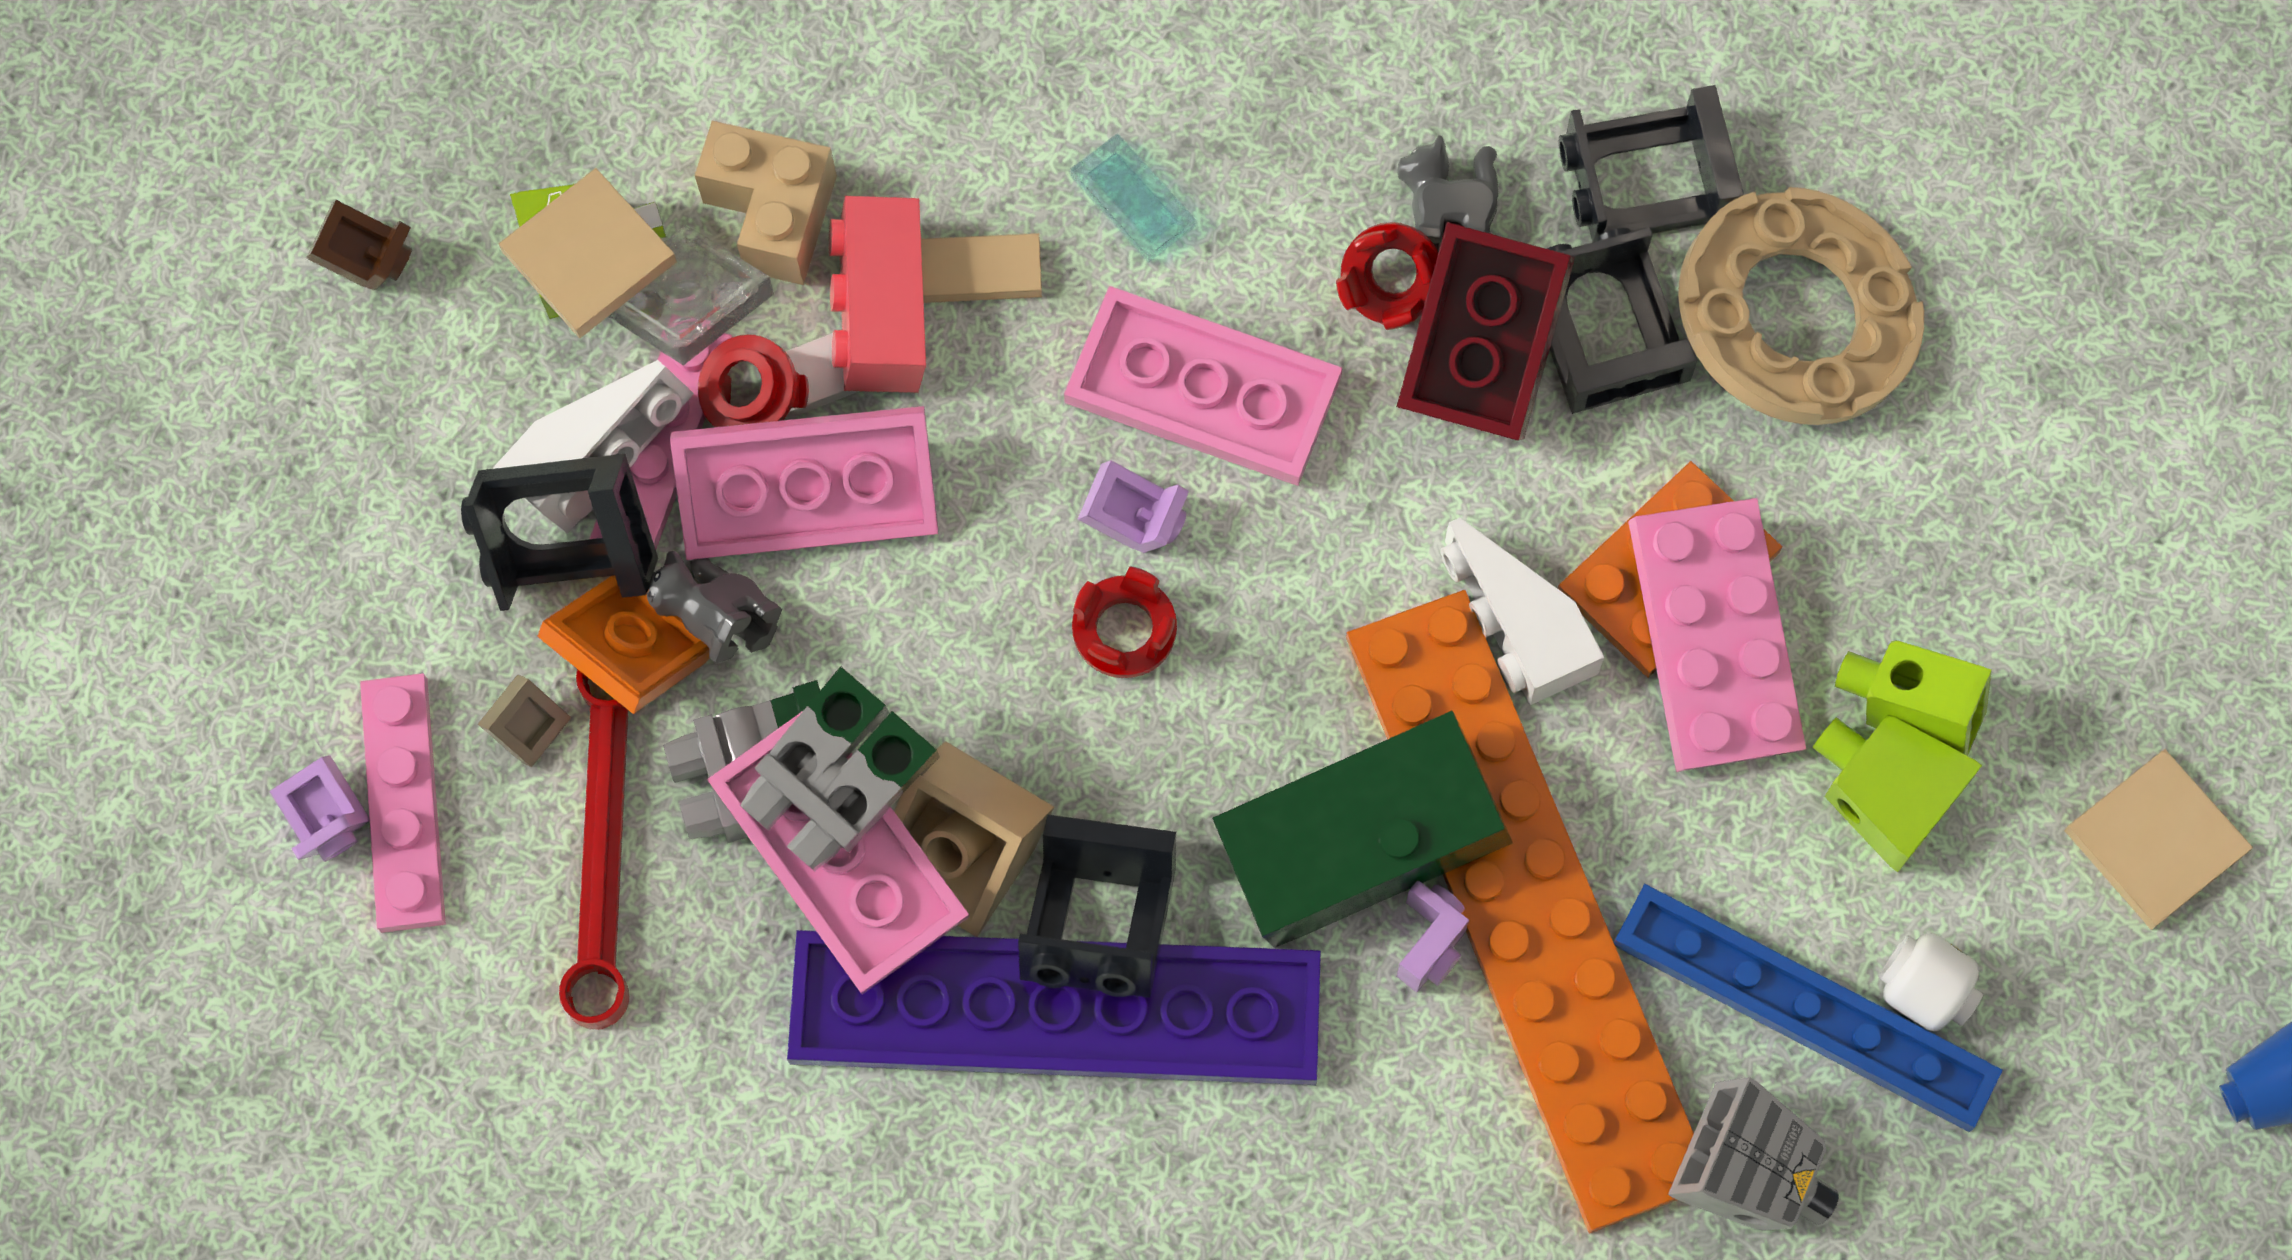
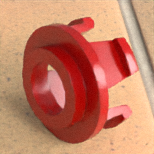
M1380 223L1362 231L1345 251L1341 264V278L1336 280L1338 296L1346 310L1355 308L1368 319L1382 323L1385 330L1401 328L1412 323L1422 315L1438 257L1436 247L1421 231L1403 223ZM1388 249H1398L1411 256L1416 265L1417 274L1415 282L1409 289L1404 292L1392 293L1385 291L1377 284L1373 277L1372 268L1375 258L1381 252Z
M739 335L722 342L705 360L698 379L699 403L705 417L714 427L783 421L791 408H806L808 402L809 384L807 376L800 375L795 371L792 360L781 346L758 335ZM739 362H750L757 367L761 374L762 386L760 393L753 402L746 406H732L730 404L732 378L728 373Z
M1129 566L1125 576L1110 577L1096 584L1087 581L1079 591L1073 608V639L1081 657L1096 671L1115 678L1138 677L1157 668L1170 654L1177 635L1176 613L1167 595L1158 587L1160 581L1156 576L1143 569ZM1122 603L1137 605L1146 611L1152 621L1153 629L1150 638L1142 647L1130 652H1121L1103 644L1097 634V624L1105 610Z

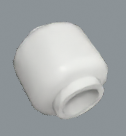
M1934 933L1924 934L1917 940L1907 935L1894 950L1879 975V979L1886 983L1883 995L1886 1003L1928 1031H1938L1944 1028L1951 1020L1962 1026L1975 1011L1983 997V993L1974 987L1979 976L1978 963Z

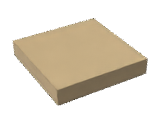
M597 168L593 169L498 243L502 253L579 339L677 262L673 251Z
M2166 749L2162 750L2064 830L2151 930L2253 849L2251 844Z

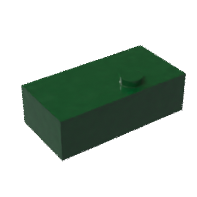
M1453 710L1212 818L1262 937L1274 948L1409 890L1416 881L1421 883L1427 882L1513 843Z

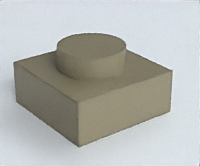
M517 675L478 725L515 758L532 768L572 717L533 682L521 675Z

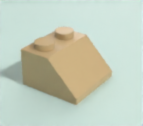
M945 741L937 748L940 756L939 759L900 796L894 812L968 912L969 918L958 926L978 937L1034 852L1044 831L1047 814H1052L1054 806Z

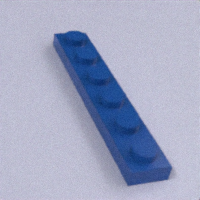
M1644 884L1614 941L1616 948L1969 1133L1975 1128L2003 1071L1999 1067L1647 884Z

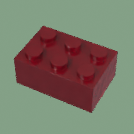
M1447 222L1396 407L1517 441L1525 439L1575 257Z

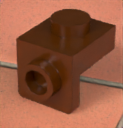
M335 200L327 212L306 259L360 286L375 291L387 278L396 281L404 270L412 252V248L404 244L411 226L399 221L391 228Z

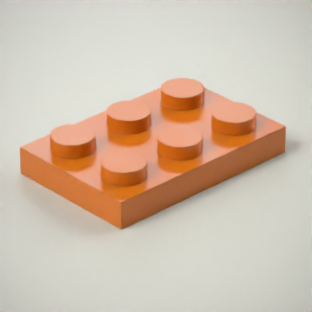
M1692 461L1681 469L1567 576L1557 588L1574 600L1582 616L1647 678L1657 669L1628 521L1635 516L1734 501ZM1763 529L1771 562L1780 553L1783 546Z

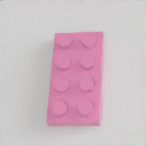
M1109 286L1065 390L1064 400L1068 405L1299 486L1341 380L1342 367Z
M924 406L671 432L670 444L686 560L938 534Z
M1752 498L1635 516L1630 519L1628 523L1676 772L1806 750L1758 499Z
M799 713L707 780L863 995L969 918V914L891 807L862 837L850 853L842 847L832 859L814 871L787 847L810 821V818L792 804L768 831L740 806L751 786L760 777V774L754 768L767 753H770L784 733L801 714Z

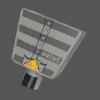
M1750 1077L1715 1083L1668 1193L1669 1196L1676 1200L1762 1231L1791 1229L1797 1223L1800 1215L1816 1225H1820L1832 1215L1839 1199L1836 1189L1816 1178L1826 1152L1824 1139L1760 1083Z

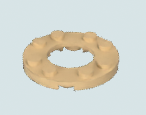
M1788 187L1785 192L1756 195L1754 191L1731 201L1707 222L1694 239L1681 268L1678 292L1680 314L1687 338L1696 356L1709 374L1739 401L1756 411L1783 421L1809 425L1833 424L1858 417L1875 408L1891 394L1912 369L1922 344L1924 332L1923 301L1917 302L1914 288L1907 274L1912 267L1899 245L1881 225L1862 210L1842 199L1820 191ZM1779 254L1805 256L1825 265L1843 282L1854 304L1856 326L1850 344L1839 355L1823 357L1815 361H1800L1795 356L1790 358L1774 351L1761 339L1762 334L1759 332L1755 333L1749 322V308L1743 298V288L1749 271L1759 261Z

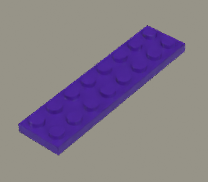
M796 930L787 1060L790 1065L1293 1085L1317 1084L1321 950L1161 944L1151 998L1133 995L1114 997L1097 990L1069 986L1049 988L1033 981L1020 980L1019 939L942 936L862 995L816 931ZM1077 941L1126 948L1127 943Z

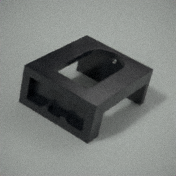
M1716 85L1691 89L1686 107L1584 125L1580 109L1571 110L1566 134L1559 135V153L1565 172L1575 170L1579 190H1573L1572 192L1575 220L1578 227H1589L1592 242H1595L1603 233L1616 228H1629L1632 232L1650 227L1653 234L1707 224L1721 208L1744 195ZM1692 140L1705 194L1631 208H1611L1603 204L1594 164L1601 158L1618 153Z
M1650 227L1632 232L1629 228H1616L1603 233L1592 243L1574 248L1570 244H1558L1547 248L1575 257L1550 346V352L1572 414L1691 381L1698 360L1688 338L1680 340L1648 253L1652 239ZM1600 272L1612 276L1622 284L1628 295L1647 350L1588 366L1568 309L1567 294L1570 286L1577 278L1588 273Z
M625 453L478 470L468 497H464L462 500L461 518L463 527L468 535H474L480 552L479 568L482 581L486 587H492L500 611L510 609L518 586L614 575L622 598L647 595L649 581L654 573L658 556ZM588 490L603 538L552 544H531L519 539L510 531L505 522L504 511L508 505L518 499Z
M1047 814L1043 831V864L1027 934H1020L1018 941L1020 980L1033 981L1049 988L1069 986L1097 990L1114 997L1133 995L1151 998L1176 871V832ZM1076 878L1138 887L1126 948L1062 939Z

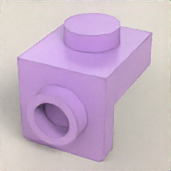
M1110 460L1100 465L1078 520L1129 548L1145 553L1172 543L1179 535L1186 520V511L1182 510L1189 491L1178 484L1163 489Z
M331 755L319 758L269 791L300 840V843L292 848L298 860L319 854L322 860L326 862L340 855L358 842L353 832L370 822L369 816Z
M1416 881L1409 890L1406 903L1432 924L1400 962L1396 976L1415 992H1418L1428 979L1438 986L1450 973L1461 957V954L1453 948L1466 933L1469 919L1462 915V912L1465 910L1463 904L1452 893L1436 884L1429 889L1420 881Z

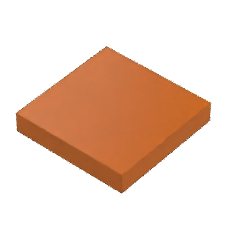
M615 575L610 576L545 619L537 635L539 639L632 714L638 712L710 659V649L685 628L680 617L658 615L649 604L647 595L622 598Z

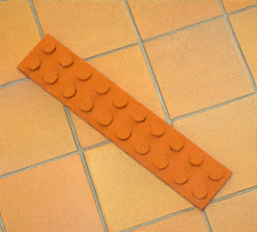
M1464 589L1348 631L1346 633V640L1387 739L1453 710L1513 841L1512 844L1442 875L1449 892L1465 908L1462 915L1469 919L1466 929L1467 936L1590 1234L1677 1201L1669 1196L1668 1193L1694 1132L1488 642L1482 633L1480 623L1475 612H1472L1469 607L1470 600Z

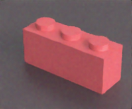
M845 196L840 219H830L829 256H840V274H832L830 306L832 312L842 313V330H834L832 337L833 368H843L844 391L919 393L926 368L919 198Z

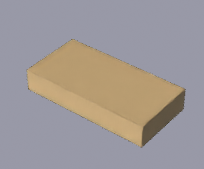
M1039 233L921 239L924 303L1042 297Z

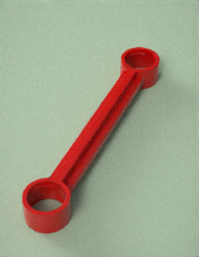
M577 669L576 682L578 689L590 707L577 963L572 965L562 977L559 986V998L562 1007L575 1023L587 1029L597 1030L615 1024L624 1015L629 1004L628 985L616 968L629 710L615 699L600 700L593 697L590 692V685L588 684L589 678ZM592 972H598V974L612 978L618 985V992L613 1005L600 1015L584 1016L579 1014L574 1007L573 997H571L573 987L577 981Z

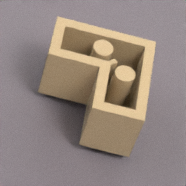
M712 120L695 172V179L703 203L746 213L737 242L745 272L804 285L837 177L831 147Z

